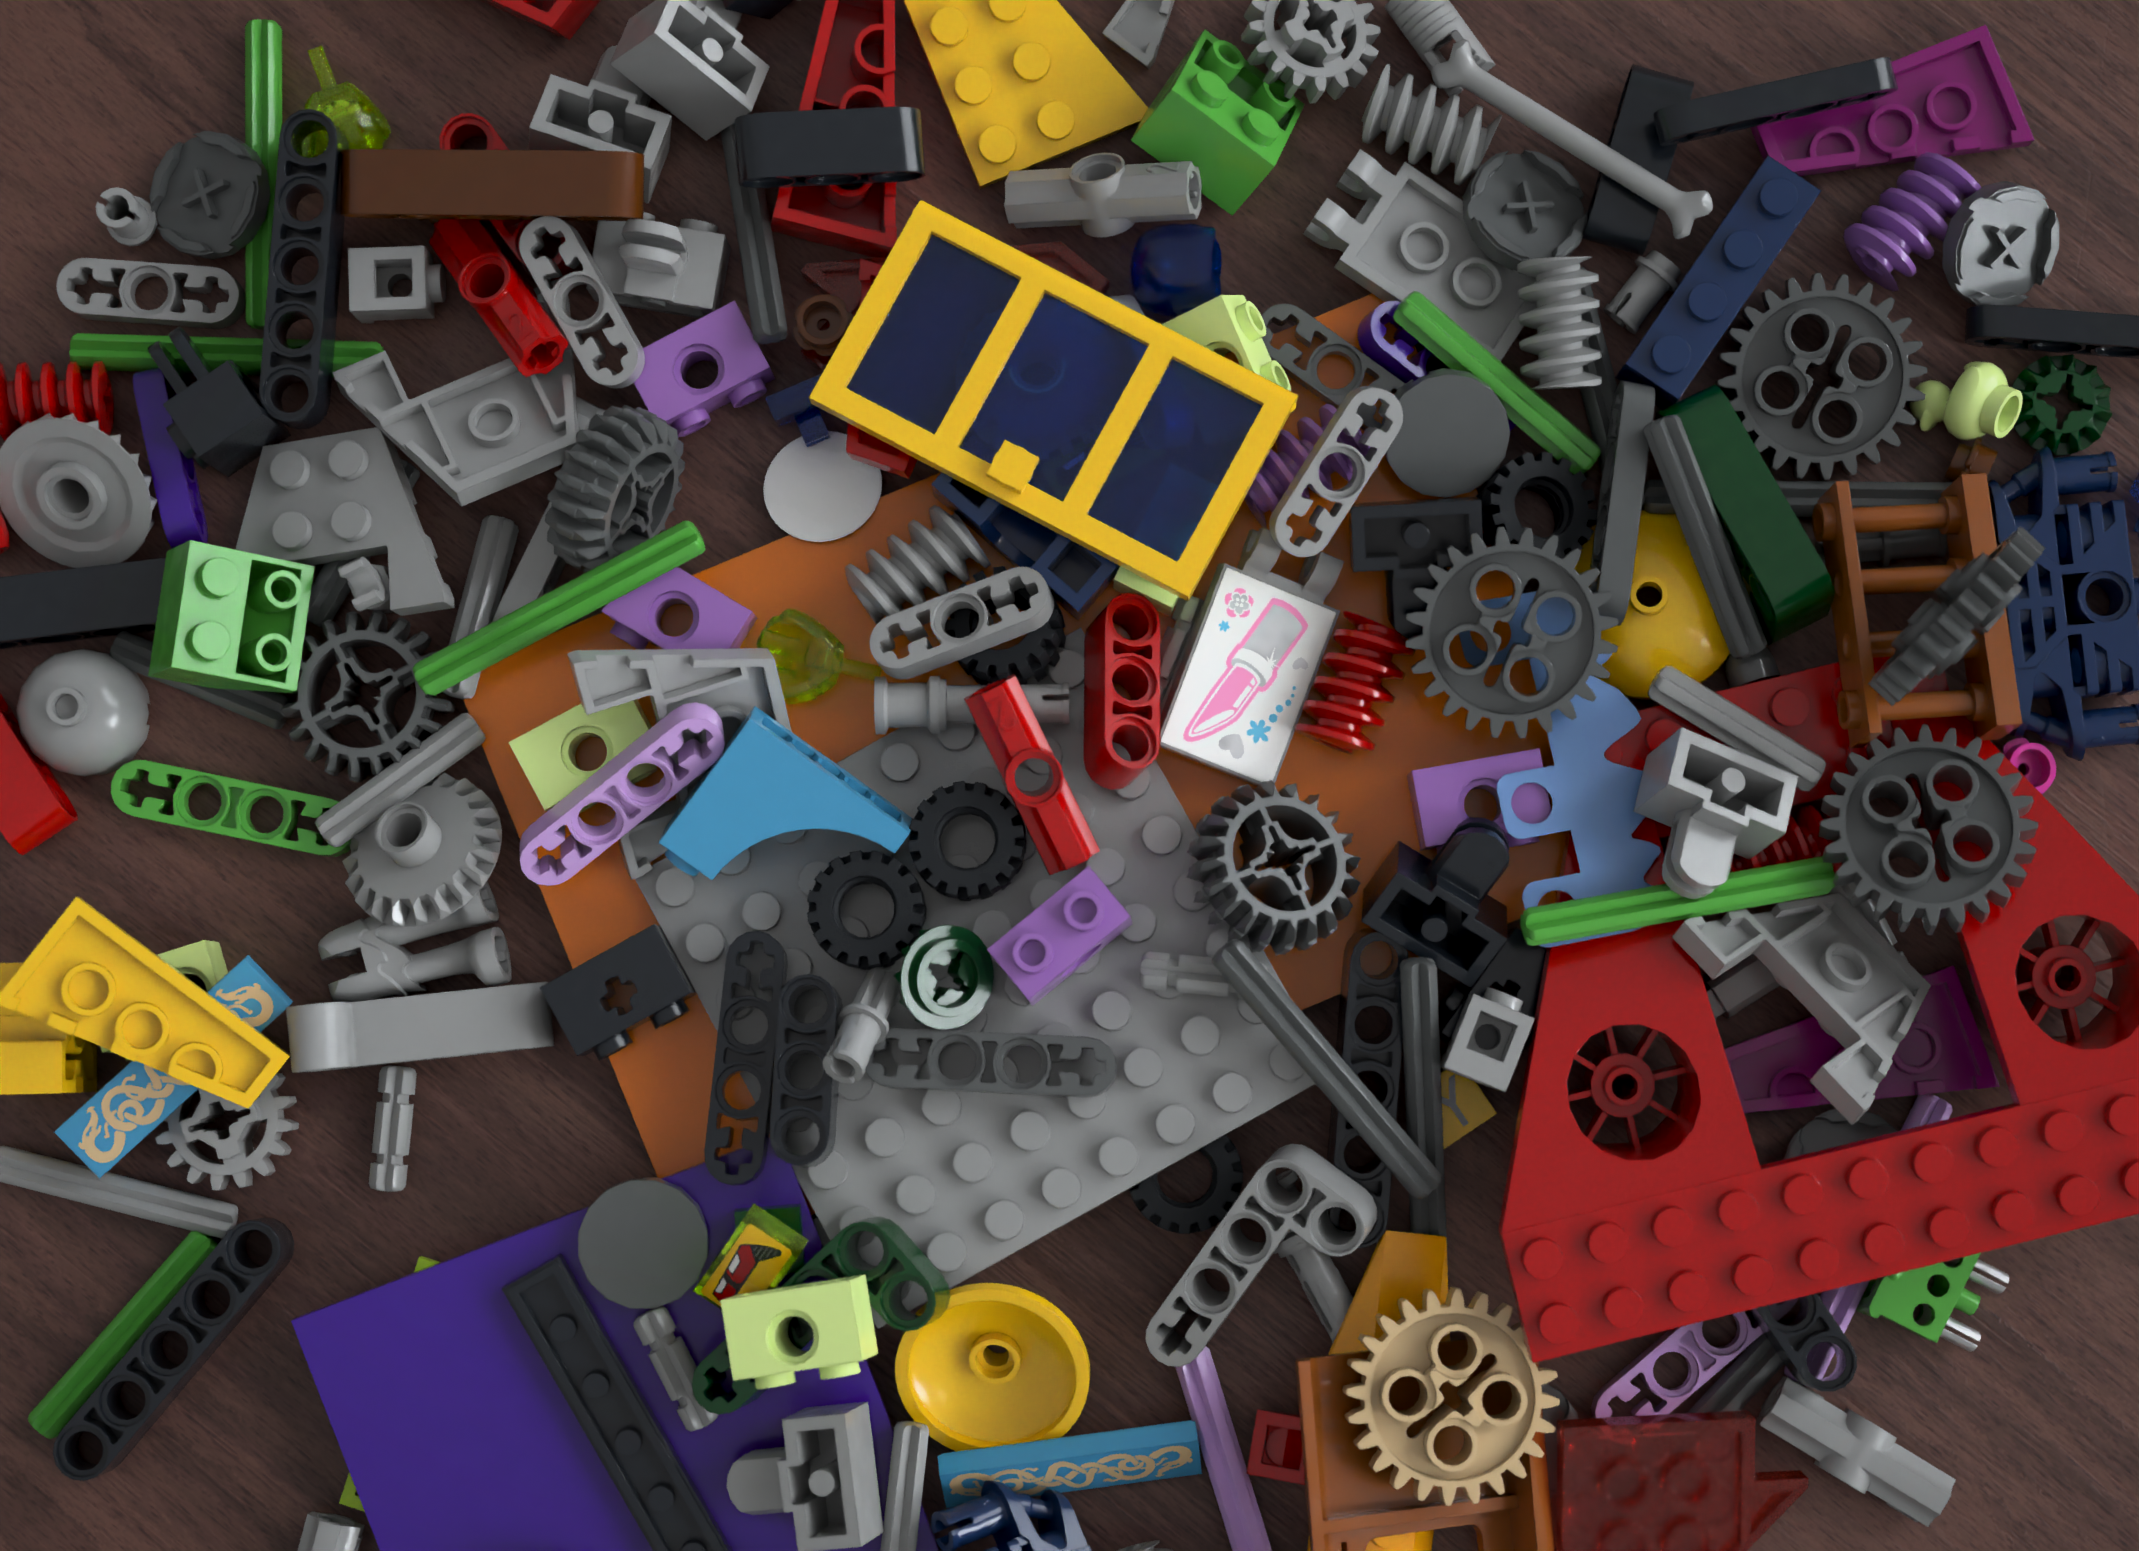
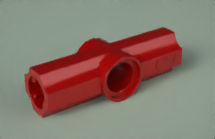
M440 219L434 224V234L429 240V244L457 282L461 296L479 313L518 371L525 377L539 373L546 375L562 363L564 350L569 343L538 301L535 290L518 273L481 220Z
M1013 674L997 680L965 697L964 701L1002 777L1003 785L1008 790L1048 874L1053 875L1068 870L1100 852L1096 840L1063 774L1062 766L1055 758L1016 675ZM1031 758H1038L1047 762L1049 777L1045 785L1039 790L1024 791L1016 786L1014 778L1019 764Z

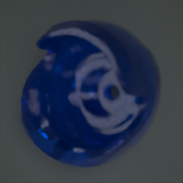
M1170 223L1148 229L1138 237L1130 261V278L1135 298L1142 307L1159 316L1176 318L1221 295L1220 275L1222 258L1219 243L1215 238V228L1196 224Z

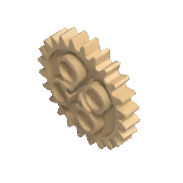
M1450 1287L1445 1305H1440L1436 1294L1430 1289L1423 1290L1422 1309L1416 1310L1407 1299H1398L1401 1319L1394 1322L1392 1319L1378 1313L1375 1317L1383 1331L1380 1338L1376 1339L1365 1334H1360L1358 1337L1362 1345L1370 1351L1367 1360L1352 1358L1347 1361V1365L1362 1374L1361 1382L1351 1383L1342 1387V1392L1353 1398L1360 1399L1361 1406L1345 1413V1420L1349 1423L1365 1424L1367 1428L1353 1440L1355 1446L1359 1449L1377 1446L1378 1450L1372 1456L1368 1465L1375 1472L1383 1470L1391 1464L1395 1465L1389 1484L1397 1490L1403 1487L1411 1477L1414 1478V1497L1420 1501H1424L1427 1498L1433 1485L1437 1486L1440 1501L1446 1506L1452 1505L1456 1488L1462 1487L1464 1494L1473 1504L1479 1503L1480 1483L1486 1482L1495 1492L1500 1495L1503 1494L1505 1490L1501 1473L1508 1469L1516 1476L1524 1479L1527 1474L1519 1460L1521 1455L1525 1452L1542 1458L1545 1454L1532 1438L1535 1432L1554 1433L1556 1427L1541 1418L1540 1415L1541 1409L1560 1405V1399L1542 1392L1541 1385L1557 1378V1371L1544 1367L1537 1368L1536 1363H1532L1524 1343L1525 1339L1521 1323L1518 1322L1511 1327L1507 1326L1513 1307L1503 1302L1489 1315L1487 1314L1488 1295L1483 1292L1477 1291L1468 1307L1464 1306L1462 1291L1457 1287ZM1461 1331L1467 1338V1355L1460 1363L1445 1366L1438 1358L1437 1349L1439 1342L1447 1333ZM1487 1354L1494 1355L1495 1362L1493 1365L1475 1375L1459 1389L1457 1394L1463 1402L1457 1409L1454 1410L1446 1404L1440 1406L1425 1422L1421 1431L1416 1436H1407V1428L1413 1422L1425 1417L1442 1403L1444 1396L1439 1388L1443 1383L1447 1381L1456 1387L1461 1385L1476 1370L1481 1360ZM1400 1377H1415L1420 1387L1418 1401L1407 1410L1399 1411L1393 1409L1388 1396L1391 1385ZM1495 1381H1507L1512 1391L1510 1405L1500 1414H1487L1482 1404L1483 1392L1488 1385ZM1454 1425L1460 1427L1464 1436L1462 1450L1451 1459L1443 1460L1437 1458L1433 1448L1434 1438L1437 1433L1446 1426Z

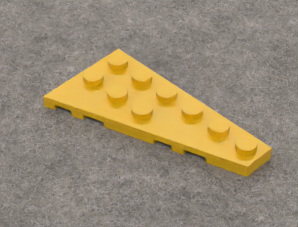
M903 0L979 189L1006 179L1010 171L1031 169L1140 124L1148 109L1147 105L1057 0Z

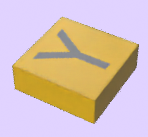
M1447 1070L1441 1072L1443 1149H1445L1497 1113L1476 1082Z

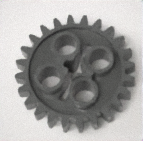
M1815 273L1811 276L1808 291L1803 292L1799 283L1793 277L1785 281L1786 299L1781 300L1776 293L1767 289L1761 293L1767 311L1761 313L1749 306H1746L1741 311L1744 319L1751 326L1748 331L1738 328H1730L1727 331L1726 335L1739 345L1737 352H1726L1718 355L1720 362L1733 367V375L1716 381V385L1722 389L1734 390L1735 398L1729 402L1735 412H1740L1743 418L1741 422L1746 431H1751L1754 434L1755 439L1753 443L1759 453L1767 447L1773 450L1769 469L1773 471L1778 470L1789 458L1794 460V478L1802 479L1807 473L1810 464L1816 463L1820 479L1830 480L1834 462L1838 461L1847 476L1857 474L1856 455L1861 454L1872 465L1880 463V453L1876 446L1879 441L1893 448L1901 445L1898 435L1892 429L1895 423L1904 426L1915 425L1917 420L1903 408L1906 402H1916L1925 399L1924 393L1909 387L1911 378L1926 374L1927 367L1909 364L1908 356L1923 347L1922 341L1903 342L1900 334L1909 327L1912 320L1910 317L1893 323L1890 321L1887 315L1895 302L1892 297L1880 302L1876 306L1869 303L1873 284L1868 282L1855 295L1849 294L1848 275L1842 274L1834 283L1832 290H1826L1821 273ZM1797 318H1812L1820 324L1823 330V340L1816 351L1806 352L1800 350L1792 341L1791 329ZM1845 325L1849 327L1850 335L1828 372V376L1836 381L1835 386H1828L1817 392L1805 422L1801 428L1796 429L1792 426V419L1809 393L1814 380L1810 375L1806 374L1807 367L1815 368L1825 362L1839 328ZM1864 345L1872 348L1880 359L1879 371L1872 380L1858 379L1849 368L1848 359L1851 351L1856 346ZM1770 374L1784 375L1793 385V399L1784 409L1771 408L1762 397L1761 387L1763 381ZM1829 402L1843 405L1850 414L1851 423L1849 429L1840 438L1828 436L1819 426L1818 417L1820 410Z
M1497 527L1494 546L1486 547L1481 537L1477 533H1473L1470 535L1471 554L1465 557L1458 549L1449 546L1446 549L1453 566L1448 571L1432 564L1427 567L1431 576L1437 581L1434 590L1423 587L1414 588L1413 592L1426 602L1427 606L1425 611H1415L1406 614L1408 621L1423 626L1421 635L1406 640L1405 644L1408 648L1424 650L1426 657L1411 667L1413 674L1433 673L1435 678L1428 684L1424 694L1426 697H1431L1445 691L1449 695L1442 710V714L1446 717L1456 712L1461 706L1467 709L1465 728L1471 731L1483 716L1489 718L1490 732L1494 738H1498L1505 721H1513L1514 728L1520 739L1526 738L1528 720L1534 718L1538 720L1547 733L1551 732L1552 718L1550 712L1559 709L1566 717L1571 720L1575 719L1576 713L1570 699L1577 694L1586 700L1594 701L1596 696L1585 682L1589 676L1609 678L1611 674L1596 661L1598 654H1610L1618 650V646L1601 639V631L1618 625V619L1610 616H1601L1598 611V607L1604 605L1613 597L1612 593L1609 591L1591 592L1589 586L1596 580L1600 571L1598 568H1592L1579 574L1574 569L1582 552L1578 548L1568 552L1562 558L1555 555L1558 546V536L1552 534L1541 548L1533 547L1532 528L1525 527L1520 535L1518 544H1510L1505 528ZM1489 571H1502L1512 581V597L1502 607H1486L1477 598V582L1482 575ZM1535 578L1539 582V587L1521 622V628L1529 633L1528 640L1524 645L1514 642L1510 646L1496 683L1493 686H1486L1483 681L1485 674L1499 649L1502 639L1493 631L1494 625L1498 620L1508 623L1513 618L1527 581ZM1560 597L1565 599L1572 608V622L1562 633L1554 635L1545 633L1537 623L1536 615L1538 608L1548 598ZM1470 630L1482 635L1486 642L1487 650L1485 657L1479 664L1466 668L1458 666L1452 661L1449 647L1455 635L1462 631ZM1526 657L1540 660L1546 671V678L1542 687L1529 694L1520 693L1513 689L1509 678L1510 670L1515 662Z
M2019 527L2004 542L2002 541L1989 556L1983 552L1976 559L1973 558L1961 570L1957 568L1934 591L1942 603L1939 604L1932 598L1923 602L1907 620L1908 626L1891 643L1896 649L1894 654L1881 666V669L1872 677L1868 684L1893 706L1921 680L1925 678L1930 680L1934 675L1939 676L1952 663L1955 665L1979 642L1970 631L1973 629L1975 632L1977 631L1980 635H1983L1992 628L2005 613L2004 609L2023 589L2018 582L2042 555L2045 547L2023 527Z
M1922 725L1917 741L1909 742L1906 734L1899 727L1894 729L1891 748L1888 749L1880 740L1875 738L1868 743L1866 749L1869 760L1857 753L1851 752L1845 765L1850 775L1840 772L1833 774L1830 788L1837 795H1825L1820 810L1833 818L1821 821L1818 837L1835 842L1825 847L1822 859L1826 863H1843L1836 871L1833 883L1835 886L1846 885L1852 882L1857 885L1850 902L1853 907L1864 903L1868 899H1872L1877 903L1873 914V921L1878 923L1891 910L1898 913V928L1900 932H1905L1912 918L1915 917L1922 918L1926 934L1933 936L1939 918L1945 917L1949 926L1957 933L1961 932L1964 925L1966 911L1977 921L1983 923L1987 920L1990 913L1987 899L1995 905L2004 908L2012 895L2006 884L2014 887L2022 886L2027 872L2018 864H2030L2032 862L2036 848L2024 841L2034 838L2038 829V822L2019 817L2030 811L2034 800L2032 796L2012 795L2022 779L2020 772L2003 777L1999 775L1998 770L2005 755L2000 752L1985 761L1978 756L1981 748V738L1976 737L1963 749L1956 746L1957 734L1955 728L1950 727L1942 742L1933 741L1929 726ZM1907 778H1914L1917 781L1921 792L1920 804L1910 784L1906 782ZM1940 782L1955 784L1963 791L1965 798L1960 801L1945 800L1937 795L1933 786ZM1876 798L1891 799L1899 805L1902 814L1895 817L1881 816L1872 809L1869 802ZM1921 809L1923 812V819L1928 830H1940L1934 844V851L1932 848V840L1927 829H1915L1921 814ZM1967 841L1974 843L1982 849L1985 859L1979 862L1963 860L1957 855L1953 845ZM1935 855L1945 875L1949 877L1947 882H1942L1937 877L1934 868ZM1897 857L1912 859L1918 864L1922 874L1913 878L1899 876L1892 870L1889 861Z

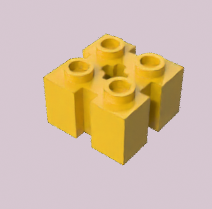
M24 962L0 963V992ZM0 1006V1095L97 1092L96 1044L46 1025V1023L17 1011L14 1012Z

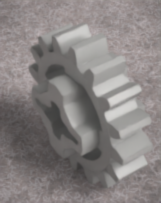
M1252 0L1243 16L1249 21V24L1241 35L1242 42L1256 45L1247 60L1250 65L1264 63L1269 70L1262 82L1265 81L1267 84H1272L1278 78L1285 82L1284 97L1291 99L1298 88L1305 89L1309 103L1316 104L1325 89L1333 100L1340 99L1348 86L1356 88L1367 74V69L1378 55L1379 51L1372 44L1381 33L1380 27L1365 23L1374 7L1372 3L1357 5L1354 0ZM1279 8L1281 14L1277 19V23L1281 29L1275 31L1274 16ZM1346 37L1347 53L1345 59L1343 60L1341 54L1346 47L1342 41V38Z
M276 1073L261 1092L260 1097L254 1101L249 1109L198 1089L201 1101L193 1116L187 1119V1111L197 1091L164 1120L168 1122L169 1131L163 1132L155 1138L157 1144H173L176 1149L170 1156L167 1164L171 1168L179 1167L186 1163L191 1165L187 1181L192 1184L200 1183L207 1174H211L212 1190H225L230 1181V1175L233 1176L239 1188L252 1186V1169H255L263 1176L272 1175L276 1170L269 1158L271 1154L285 1156L289 1155L292 1151L291 1147L281 1140L282 1133L298 1130L299 1128L298 1122L284 1118V1109L290 1108L297 1103L296 1096H279L276 1091L286 1077L282 1073ZM224 1110H235L236 1112L250 1111L249 1115L240 1117L238 1122L231 1124L229 1130H218L217 1128L203 1129L205 1125L215 1122L216 1118L224 1115ZM267 1121L263 1139L254 1150L252 1138L260 1123ZM203 1141L214 1147L218 1159H223V1163L207 1158L193 1143Z

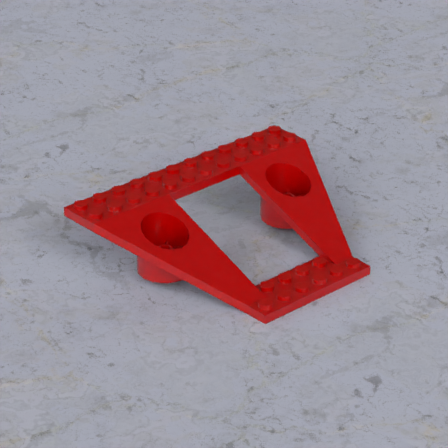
M1890 657L1873 658L1875 674ZM1839 661L1714 691L1824 758L1826 766L1820 780L1809 791H1802L1796 787L1792 806L1821 799L1825 795H1837L1830 788L1832 776L1835 772L1850 775L1845 765L1851 752L1857 753L1869 760L1866 751L1868 744L1863 748L1850 749L1848 729H1842L1839 724L1837 699L1840 691H1842ZM1945 671L1939 676L1934 675L1930 680L1927 678L1921 680L1909 693L1949 691ZM1656 705L1637 710L1641 717L1637 726L1610 745L1604 752V757L1612 763L1643 771L1647 755L1681 727L1725 746L1727 745L1662 705ZM1965 716L1881 721L1883 733L1876 737L1889 749L1891 748V739L1895 728L1900 727L1906 734L1909 742H1915L1922 725H1928L1933 741L1942 742L1945 734L1951 727L1956 729V746L1965 749L1975 739L1973 722H1969ZM1982 740L1978 756L1985 761L2001 751L1990 740ZM2004 756L1998 770L1999 775L2003 777L2020 772ZM2021 772L2022 779L2012 795L2033 797L2034 802L2030 811L2019 818L2038 822V829L2034 838L2024 841L2035 847L2036 853L2030 864H2018L2027 872L2022 886L2014 887L2006 884L2012 894L2008 904L2002 908L1987 899L1990 908L1987 920L1980 923L1966 911L1964 925L1961 932H1957L1975 992L2013 1100L2011 1104L1760 1165L1699 966L1672 938L1685 920L1644 926L1632 932L1547 948L1498 1227L1527 1352L1532 1363L2139 1214V895ZM1907 778L1906 782L1910 784L1920 804L1921 792L1918 783L1914 778ZM1940 782L1933 786L1937 795L1945 800L1960 801L1965 798L1963 791L1955 784ZM1921 809L1919 823L1921 828H1925L1929 832L1934 851V844L1940 830H1928ZM1645 817L1632 833V838L1648 841L1659 846L1661 853L1644 875V881L1652 886L1666 884L1662 878V866L1665 855L1659 838L1670 836L1671 827ZM1570 830L1567 831L1559 877L1581 873ZM1967 841L1953 845L1957 855L1963 860L1979 862L1985 859L1982 849L1974 843ZM1935 855L1934 868L1940 881L1947 882L1949 877L1945 875ZM1563 891L1556 892L1555 903L1574 900ZM2059 916H2077L2085 921L2070 945H2059L2053 919ZM2041 926L2046 947H2036L2029 951L2023 949L2022 945L2036 928ZM2095 931L2102 936L2112 958L2092 962L2091 958L2084 952ZM2021 957L2020 963H2019V965H2018V979H2019V981H2016V973H2015V970H2016L2018 958ZM2061 967V976L2057 977L2055 982V974ZM2112 969L2113 984L2108 998L2105 999L2093 991L2096 984V972ZM2026 990L2028 993L2038 997L2029 1013H2027L2019 999L2018 991ZM2087 999L2103 1007L2088 1025L2079 1029L2074 1007L2083 1004ZM2050 1006L2061 1009L2067 1035L2049 1036L2038 1027ZM1642 1025L1647 1027L1632 1054H1629L1627 1052L1618 1053L1612 1026ZM1602 1031L1607 1053L1595 1057L1591 1062L1577 1054L1591 1036ZM1658 1034L1667 1043L1676 1065L1651 1071L1650 1067L1642 1059ZM1574 1059L1587 1067L1585 1073V1084L1587 1087L1568 1091L1567 1079ZM1620 1074L1629 1075V1082L1622 1085V1093L1616 1096L1612 1090L1614 1079ZM1677 1075L1678 1090L1672 1107L1669 1110L1652 1100L1655 1091V1081ZM1592 1096L1599 1108L1582 1133L1569 1108V1102ZM1648 1105L1666 1115L1653 1132L1638 1138L1634 1115L1642 1112ZM1608 1115L1618 1118L1623 1117L1629 1143L1604 1144L1593 1139Z

